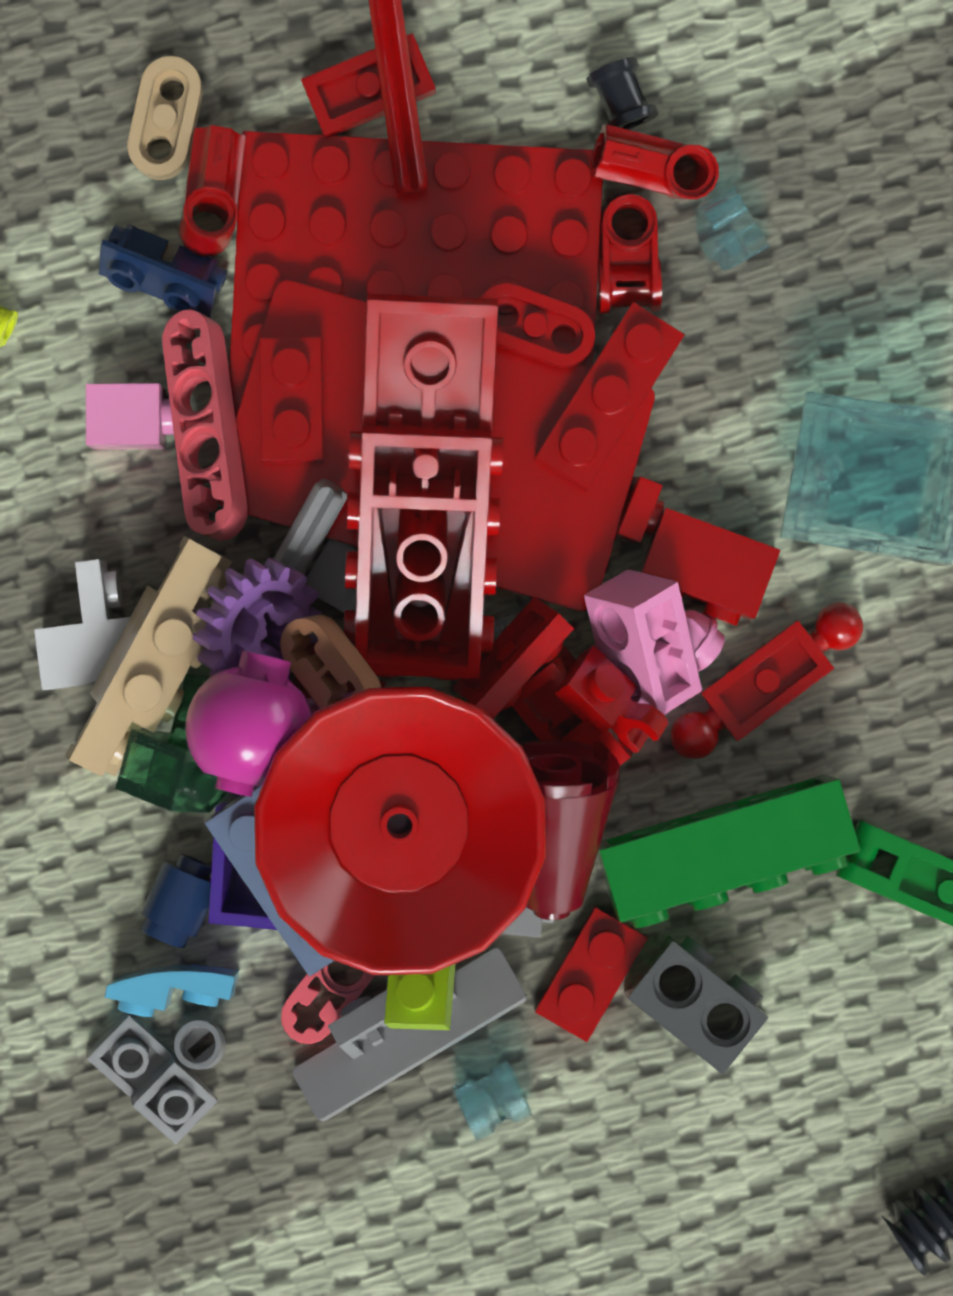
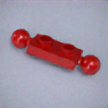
M844 602L831 603L819 612L815 621V630L809 634L799 620H795L700 692V695L710 706V709L705 713L698 711L684 713L672 725L670 739L675 751L687 759L696 760L704 758L715 749L719 737L718 732L724 728L738 742L835 668L823 653L828 649L846 650L859 641L864 628L863 619L859 611L852 605Z

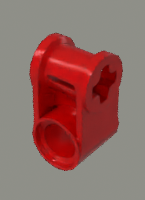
M634 194L619 196L610 202L601 219V259L598 262L599 313H609L612 307H630L633 302L641 307H649L651 313L661 312L662 275L661 261L658 258V219L656 210L642 196ZM625 209L634 210L644 220V234L638 239L631 241L620 238L612 227L614 214ZM641 284L643 287H617L616 285Z

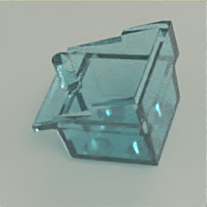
M807 391L780 538L936 566L952 565L953 411Z

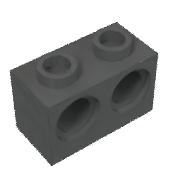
M668 936L624 993L627 999L723 1075L769 1018L757 1006L764 996L737 974L729 982L725 981L709 968L716 958L689 936L686 937L682 944ZM682 965L691 971L692 981L690 987L683 994L677 996L665 994L659 987L661 974L670 966ZM722 1003L736 1006L739 1018L732 1030L726 1033H715L708 1029L707 1017L713 1007Z

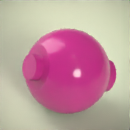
M242 650L237 667L217 672L205 681L194 695L186 717L187 744L199 768L204 773L218 776L215 785L216 789L252 797L254 786L262 787L276 751L312 715L304 694L288 679L292 662Z

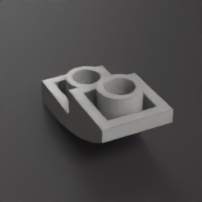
M124 1012L86 1051L87 1060L131 1098L132 1106L175 1144L218 1102L217 1097L190 1068L183 1065L177 1056L135 1015Z

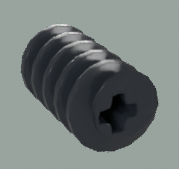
M939 1173L933 1177L937 1196H931L918 1186L913 1189L916 1204L915 1210L909 1208L902 1201L896 1200L892 1205L896 1222L891 1223L882 1216L910 1262L924 1276L931 1273L927 1259L929 1252L945 1263L951 1260L947 1241L953 1240V1183Z

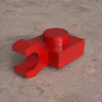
M594 645L578 656L554 693L598 736L611 728L618 736L620 742L634 753L641 750L648 737L653 741H657L669 724L665 715L657 708L644 703H636L630 699L637 686Z

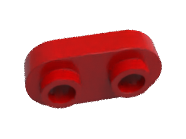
M511 283L497 284L489 288L481 296L482 299H498V309L503 306H510L518 314V321L511 327L505 328L497 324L496 346L557 368H570L580 364L588 357L595 341L594 325L590 317L576 306ZM559 327H567L574 332L575 343L569 348H559L553 343L552 333Z

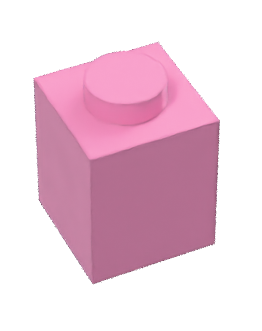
M159 383L86 384L87 446L92 449H166V435H174L170 400L165 398V388Z

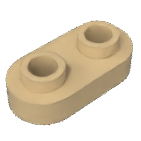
M161 57L153 61L145 69L141 77L127 142L129 157L140 173L154 180L173 178L187 165L190 157L192 134L194 128H196L203 97L201 79L192 64L180 57ZM170 81H178L184 86L182 96L175 101H169L162 97V89ZM160 139L168 141L171 144L170 154L162 160L153 159L149 154L151 144Z

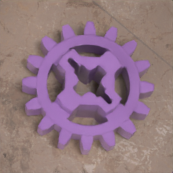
M268 558L264 565L253 559L246 560L244 575L229 568L225 571L227 586L223 590L210 586L207 590L210 597L214 600L211 608L197 610L196 615L206 621V628L200 629L193 634V640L205 647L197 658L200 663L211 669L209 673L211 676L219 671L237 667L242 650L284 660L281 654L280 641L286 626L295 619L322 614L321 611L310 606L319 596L317 590L305 584L307 581L305 575L272 558ZM308 634L311 639L310 644L318 642L316 634ZM289 671V675H288V679H289V680H291L290 671Z

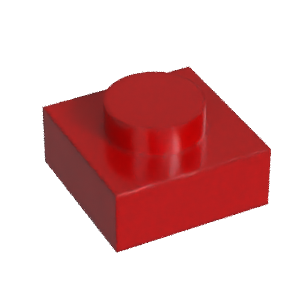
M641 476L632 478L616 537L629 542H641L644 533L648 535L653 534L664 510V501L658 499L663 485Z

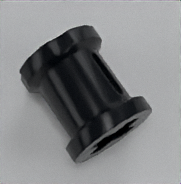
M634 56L626 57L598 68L586 78L589 87L597 89L609 119L606 124L628 130L647 123L658 116L656 106L648 104L635 72L639 67V63Z

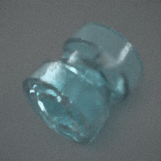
M508 1060L492 1066L486 1078L479 1080L467 1078L452 1085L462 1113L477 1141L494 1134L497 1125L503 1123L502 1121L506 1119L517 1123L533 1115Z

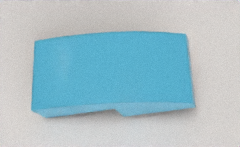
M173 965L150 968L114 979L107 985L104 998L118 1000L117 1009L122 1012L143 1017H153L155 1009L165 1011L171 1003L174 988L184 990L182 999L185 1001L216 1007L218 1006L219 998L230 1000L234 995L239 970L203 965Z

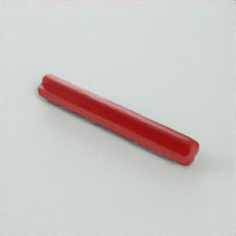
M368 0L395 189L398 193L402 194L417 193L427 189L428 181L402 1Z

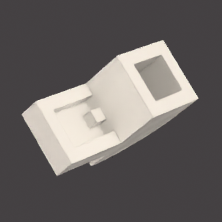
M96 559L75 562L83 623L34 629L42 690L94 684L128 623L130 617L114 619L113 608L122 607V590L118 572H108L107 561Z

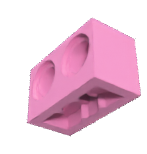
M627 569L584 595L596 648L637 686V689L630 698L636 703L651 705L665 715L702 691L677 581Z

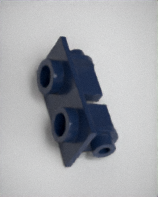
M128 224L126 228L115 225L108 241L103 239L100 250L99 275L107 277L114 286L127 292H137L139 290L161 299L175 312L191 309L211 318L215 293L221 292L228 275V270L218 267L219 260L193 254L186 247L180 245L172 262L165 261L162 258L168 248L169 240L139 229L131 224Z

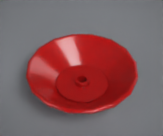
M429 687L368 688L315 711L274 754L254 805L255 865L278 916L321 956L372 975L433 974L485 951L525 910L546 858V800L523 747L481 707ZM395 814L407 815L411 820L410 828L402 834L391 832L387 827V822L391 816Z

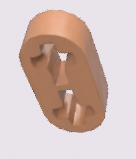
M320 614L295 619L282 632L280 641L281 654L285 661L292 662L291 671L320 709L342 700L348 690L345 685L351 682L356 689L352 695L368 688H381L376 674L332 618ZM315 633L319 640L314 646L315 655H310L306 649L311 642L308 634Z

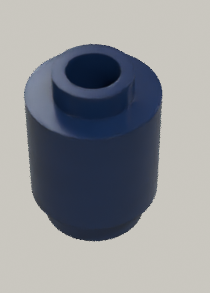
M180 853L177 862L164 859L141 911L145 919L140 930L166 944L185 948L190 936L197 937L209 910L212 866L183 853Z

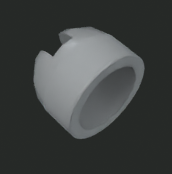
M194 1020L186 1023L179 1029L174 1040V1051L178 1060L191 1069H210L220 1062L225 1053L226 1042L222 1031L216 1025L207 1021ZM213 1034L215 1043L194 1059L190 1052L202 1044L209 1035Z

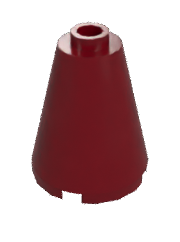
M562 740L523 743V749L546 800V858L526 908L532 910L534 915L541 919L561 920L567 918L570 912L579 909L583 904L619 782L620 764L617 758L609 752L607 762L594 758L593 746L585 743Z

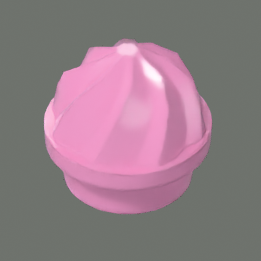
M694 610L685 611L699 672L708 667L717 658L724 646L725 636L717 629L718 624L713 617Z

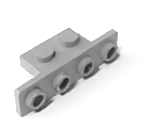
M494 948L455 971L450 1030L389 1028L384 1023L387 990L373 999L370 996H365L346 1005L339 1013L341 1018L328 1025L336 1043L293 1069V1075L315 1117L322 1122L330 1119L527 1000V994L501 950Z

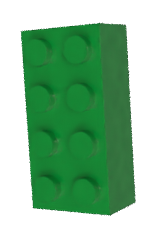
M824 774L601 840L597 855L612 906L619 921L625 922L630 920L634 928H642L668 920L670 918L668 908L688 903L693 906L694 911L726 903L729 901L727 891L742 886L752 888L753 893L784 886L789 883L786 874L804 868L805 871L811 870L812 875H820L848 866L846 856L861 850L840 779Z

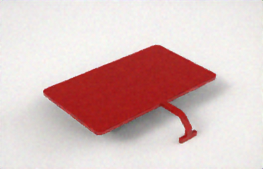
M286 280L279 283L274 289L260 338L321 337L324 463L261 462L260 340L236 418L248 504L247 515L291 528L314 484L322 479H326L343 488L347 493V500L325 538L358 547L359 530L347 529L348 492H360L361 470L349 469L350 431L363 430L367 302ZM496 346L492 437H503L504 439L502 476L490 475L489 497L500 498L499 536L487 535L486 557H497L496 587L528 597H535L539 600L573 610L587 611L584 595L602 585L655 401V393L651 388L589 489L585 492L537 462L535 457L592 367L578 364L570 368H557ZM217 500L218 504L224 508V502Z

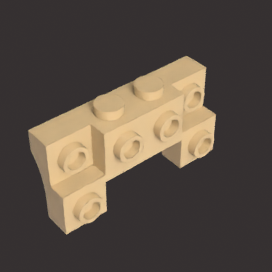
M186 536L182 538L178 546L181 549L159 590L157 591L150 586L146 587L89 693L97 704L75 745L71 744L65 754L69 761L101 777L104 772L116 776L122 764L130 766L134 762L145 740V734L140 732L142 727L154 733L161 720L168 723L172 719L183 699L184 690L179 688L190 666L198 668L202 664L197 656L205 647L193 640V634L200 629L206 628V621L198 617L196 613L198 609L207 608L209 604H213L214 600L207 592L210 586L221 590L227 586L225 571L228 570L232 561Z

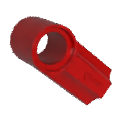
M603 124L595 140L591 157L590 176L664 194L670 198L697 200L707 196L714 189L719 178V166L716 157L709 149L701 145L684 144ZM687 155L695 163L696 177L689 187L683 189L676 183L673 172L676 161L681 156Z
M210 125L204 128H194L192 134L183 212L179 224V236L189 251L202 257L215 256L222 253L229 246L238 219L237 205L246 136L238 134L232 128ZM200 212H210L221 219L224 227L217 231L208 232L199 228L195 224L193 217Z

